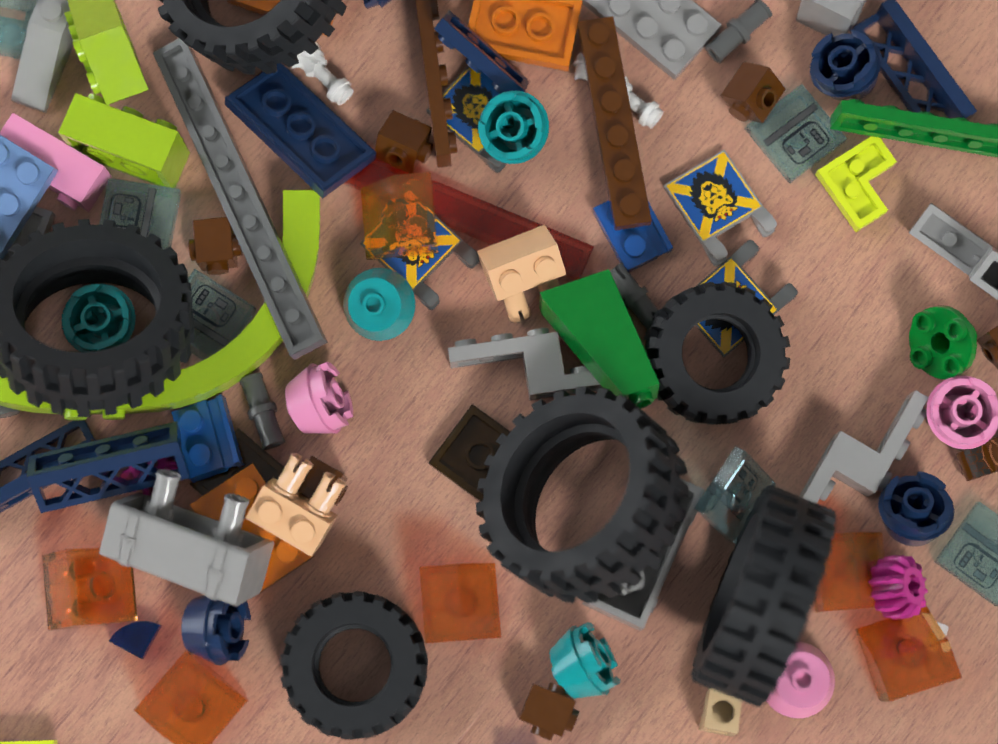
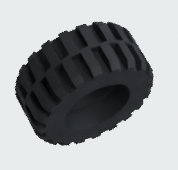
M714 282L703 283L673 296L653 316V323L646 330L644 340H646L645 352L660 383L657 399L659 401L663 400L668 405L667 409L675 415H681L686 420L694 423H704L707 425L737 423L739 420L749 419L758 414L757 411L760 408L767 407L774 400L772 396L774 392L781 390L785 379L782 378L783 371L789 369L790 358L785 357V348L790 347L789 336L783 337L780 327L784 326L780 315L774 316L770 311L773 306L766 299L760 300L755 297V291L747 287L738 288L735 283L729 282L714 284ZM709 319L724 320L732 324L741 333L747 347L748 359L743 375L737 382L722 389H710L696 383L687 373L682 358L683 342L688 332L698 323Z
M361 591L351 593L340 592L332 594L327 599H320L313 603L306 613H301L294 621L296 624L292 631L287 633L284 643H286L284 653L280 655V666H282L283 677L280 678L282 687L286 688L289 698L287 700L291 707L299 712L302 716L301 719L309 726H314L320 730V733L340 737L341 739H366L377 736L398 725L415 708L427 680L428 655L421 632L410 616L399 606L379 595ZM348 629H363L378 636L387 647L391 660L390 675L385 686L375 696L360 702L345 701L333 695L324 685L319 669L320 657L325 645L336 634Z

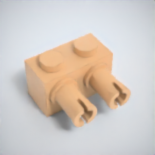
M545 225L477 251L491 290L497 301L504 300L508 318L514 323L521 321L518 311L522 313L524 320L531 315L524 291L537 286L540 293L560 286L558 278L566 275L558 245Z
M291 453L290 459L278 480L273 477L262 487L246 519L312 557L321 546L338 516L330 510L342 489L345 488L346 483L341 478H338L331 488L330 485L336 475L325 472L311 499L298 492V489L309 470L313 467V463L305 459L297 468L303 456Z

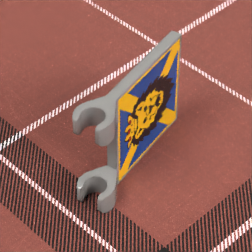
M725 150L678 176L663 187L702 244L709 260L714 266H719L725 262L728 255L726 248L717 239V236L749 217L752 218L757 230L763 237L774 233L777 226L774 217L763 207Z

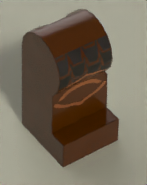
M998 437L990 439L979 447L956 453L966 481L998 472Z

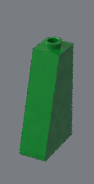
M609 269L540 292L539 309L541 314L603 388L609 389L616 396L620 394L625 396L640 409L649 406L654 402V399H657L660 383Z

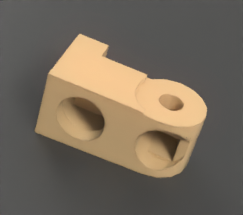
M708 687L699 730L731 737L737 735L742 701Z

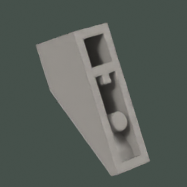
M67 0L37 1L27 27L11 97L13 102L45 113L47 112L74 46L64 12L70 11Z

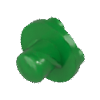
M945 305L930 307L915 314L909 332L910 361L914 367L922 369L930 376L938 379H948L962 375L971 367L976 356L977 333L974 326L960 311Z

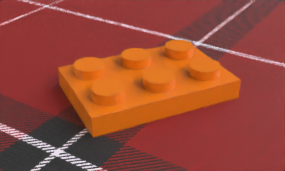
M474 0L468 27L504 59L568 72L583 0Z
M252 463L191 503L190 506L195 513L219 521L225 495L237 494L249 499L241 530L274 541L262 592L315 556H309L246 519L262 487L266 484L264 478Z

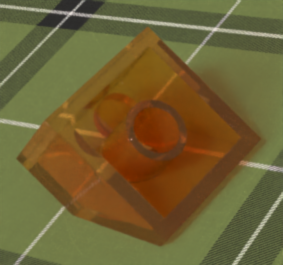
M431 172L393 175L360 188L366 260L439 254Z
M882 532L835 534L831 542L833 545L831 554L826 563L827 568L817 591L818 595L815 601L816 613L875 608V599L870 597L872 587L868 581L873 578L871 567L876 566L878 559L885 557Z
M100 548L65 549L42 555L48 631L138 621L133 567H125L115 560L100 555Z
M466 563L419 567L425 644L501 638L495 563Z
M927 606L921 608L919 615L912 616L911 618H887L855 629L880 701L891 702L962 678L949 640Z
M185 651L134 711L163 737L174 744H212L249 700L200 657Z

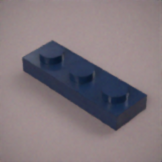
M449 10L434 28L439 33L438 38L448 48H456L466 57L465 61L468 66L477 73L481 74L483 72L493 81V87L500 94L507 91L525 92L530 81Z

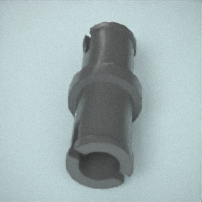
M755 0L737 19L731 18L726 23L727 28L705 46L710 57L717 63H721L741 43L746 44L751 39L750 35L768 18L772 17L770 8L762 0Z
M621 262L610 270L626 308H630L643 326L648 329L653 323V316L659 309L646 294L649 292L645 286L641 288Z
M254 373L243 377L239 382L242 385L250 408L247 414L250 420H254L262 443V449L268 450L284 444L285 439L282 436L275 416L277 407L274 402L270 401L262 373Z

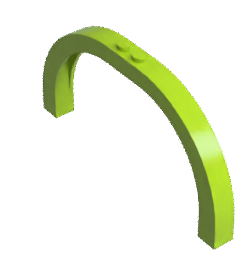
M283 190L282 244L308 298L318 261L320 196L314 190ZM264 302L248 326L228 345L209 358L181 369V374L174 382L168 378L163 381L164 392L157 397L148 393L142 397L143 405L131 409L129 403L116 407L117 414L106 416L105 409L91 410L90 414H102V419L123 420L125 419V414L153 413L182 408L206 400L229 389L263 364L283 342L266 302ZM0 377L1 406L32 413L56 414L51 412V406L48 403L43 402L40 407L28 403L25 390L16 395L9 388L7 377L4 379ZM66 409L64 412V419L66 420L87 419V417H78L77 410Z

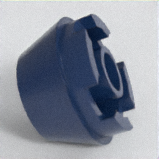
M851 30L852 33H842L834 37L832 33L828 34L818 42L812 52L810 76L813 84L822 93L839 101L860 100L866 97L875 87L880 72L882 58L878 46L868 36L857 30Z
M920 471L915 476L899 478L898 475L887 484L879 496L878 508L885 528L894 540L907 546H922L936 539L949 529L954 519V505L951 497L945 490V483L934 475Z
M205 595L192 599L185 608L181 626L182 640L186 650L216 665H224L228 661L240 660L249 644V640H243L244 620H251L248 602L246 601L238 606H234L218 599L212 600Z

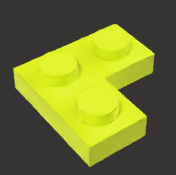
M870 136L817 170L815 175L854 231L858 232L887 213V207L869 182L893 167L897 161L881 138Z

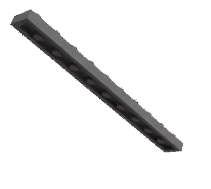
M178 38L153 52V55L290 357L296 360L328 343L194 51L183 40Z

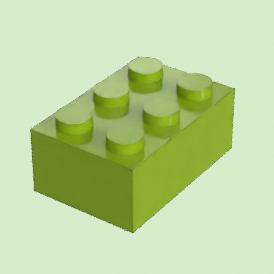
M67 0L70 11L64 12L73 39L72 43L80 62H83L87 71L86 75L94 95L102 93L106 105L149 90L134 46L115 0Z
M75 93L58 132L67 145L96 162L173 192L190 155L183 141L184 139L177 131V127L172 123L162 119H157L154 123L144 119V115L133 108L123 106L122 110L106 105L104 98L94 94H89L88 97Z

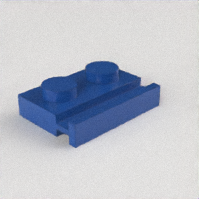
M608 200L594 207L592 212L620 263L624 264L628 272L673 250V246L649 202L651 225L615 231L610 202Z
M222 394L217 395L215 399L203 400L171 412L174 422L177 421L181 432V449L189 470L190 481L195 483L226 472L228 468L244 465L227 401Z

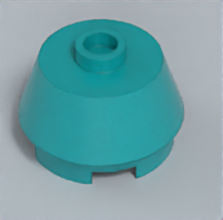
M507 91L495 96L484 107L478 122V133L481 143L489 155L503 163L519 164L532 159L541 151L548 138L549 120L545 108L538 99L523 91Z
M372 268L358 274L348 285L343 300L344 314L352 329L362 337L374 341L389 340L403 333L410 325L416 307L414 292L408 281L399 273L387 268Z
M91 284L79 288L71 295L62 313L64 335L68 342L80 352L106 350L127 342L134 331L136 322L135 309L129 297L119 288L108 284Z
M590 622L579 627L571 626L550 649L553 676L556 682L575 699L607 695L611 688L619 685L621 679L618 676L614 677L612 669L617 667L618 664L605 638L600 640L595 638L591 633L594 630V625Z

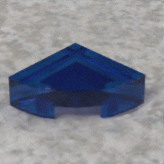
M149 621L134 622L118 629L112 635L109 642L140 659H144L162 625Z

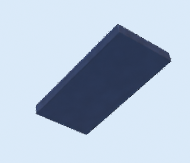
M282 63L277 64V72L269 74L261 72L225 97V106L322 199L376 160L377 152Z

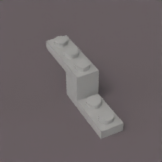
M930 203L911 228L909 234L969 275L970 281L998 300V250L937 206Z
M548 328L533 329L527 332V336L513 338L511 333L498 334L491 337V342L477 343L476 339H464L456 341L455 347L448 348L451 369L523 358L529 401L554 397L553 393L565 390L569 394H575L576 387L587 386L592 391H597L599 387L603 388L585 366L570 369L571 374H564L558 332L549 333Z
M917 390L906 397L876 451L842 431L835 434L807 481L800 497L815 503L819 499L825 501L835 485L831 477L838 479L867 497L874 494L877 490L882 492L892 477V473L888 469L893 460L899 461L910 445V441L906 440V437L911 428L918 429L927 415L926 409L923 407L929 397Z

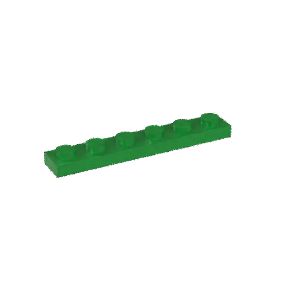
M857 99L842 100L830 117V129L998 158V124L974 123L961 117L945 118L935 116L933 113L926 111L916 113L900 110L898 107L891 105L876 106L865 104Z

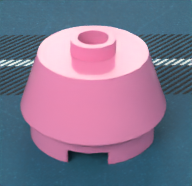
M330 362L320 365L311 363L286 385L287 411L296 426L305 434L339 433L342 427L349 425L347 419L353 417V406L349 391L342 392L334 378L340 373Z
M954 376L939 383L931 392L926 408L927 420L933 433L945 444L958 449H972L985 444L996 433L998 429V399L995 391L984 381L970 376Z
M797 642L798 646L793 656L789 659L787 669L783 677L778 680L774 692L769 695L767 703L784 716L806 718L817 714L828 704L835 687V675L830 661L823 652L810 644Z

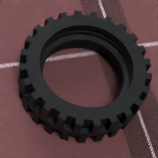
M159 0L164 5L160 6L158 11L161 18L171 24L169 30L176 37L183 40L186 45L227 70L233 72L236 68L243 74L254 75L256 67L266 74L277 72L278 63L282 62L291 67L299 63L297 55L303 51L310 55L319 48L315 43L323 33L330 37L335 30L330 25L336 13L343 16L347 5L342 0H281L262 17L250 23L232 27L223 26L214 20L210 13L208 0Z
M89 219L78 220V226L66 228L63 222L52 225V232L42 235L38 230L28 235L29 243L23 247L15 243L8 249L9 260L7 262L0 259V377L3 379L7 377L9 388L16 395L25 390L28 403L36 407H40L43 402L48 403L51 406V412L64 415L66 409L77 410L78 417H90L91 410L105 409V415L107 416L117 414L116 407L129 403L131 409L143 405L142 397L148 393L157 397L164 392L163 381L168 378L174 382L181 374L180 362L188 363L191 356L190 343H194L195 332L191 283L188 282L187 269L183 263L178 265L177 253L171 247L162 250L161 238L153 233L147 238L142 236L140 227L129 224L126 229L116 227V221L104 219L103 225H90ZM85 283H110L130 288L146 297L155 306L156 310L153 320L137 336L116 347L96 352H70L47 346L27 333L25 328L27 318L43 300L60 290Z
M582 386L576 387L575 395H570L567 391L561 390L553 393L554 400L549 403L542 399L532 404L534 410L526 417L519 414L512 421L516 426L507 436L501 433L496 441L500 445L495 456L488 455L484 466L489 468L486 479H479L477 490L484 495L483 501L476 503V514L485 520V523L478 527L481 537L490 542L487 550L494 558L501 562V566L549 597L556 596L563 602L574 603L575 597L585 603L597 602V593L601 592L612 598L621 594L620 585L628 582L634 587L641 582L643 578L640 572L648 565L655 569L662 561L657 555L666 544L672 547L677 536L671 533L675 522L683 523L686 511L679 506L680 498H688L689 486L680 479L681 475L687 473L686 464L676 455L680 449L676 442L667 435V431L621 394L616 396L609 389L601 387L595 393L589 387ZM603 440L620 441L628 451L629 478L623 499L612 518L597 534L580 545L555 552L544 549L539 544L535 520L539 497L550 475L565 458L588 444Z
M768 485L762 490L760 497L756 499L752 511L749 512L743 529L739 533L709 608L710 611L704 623L702 636L696 649L697 654L693 661L692 679L694 682L756 707H760L767 702L769 695L776 689L778 680L783 677L787 669L789 659L793 656L798 646L797 642L808 622L807 618L812 605L816 601L817 591L827 568V559L831 554L833 546L831 542L836 531L834 525L837 519L834 510L772 485Z

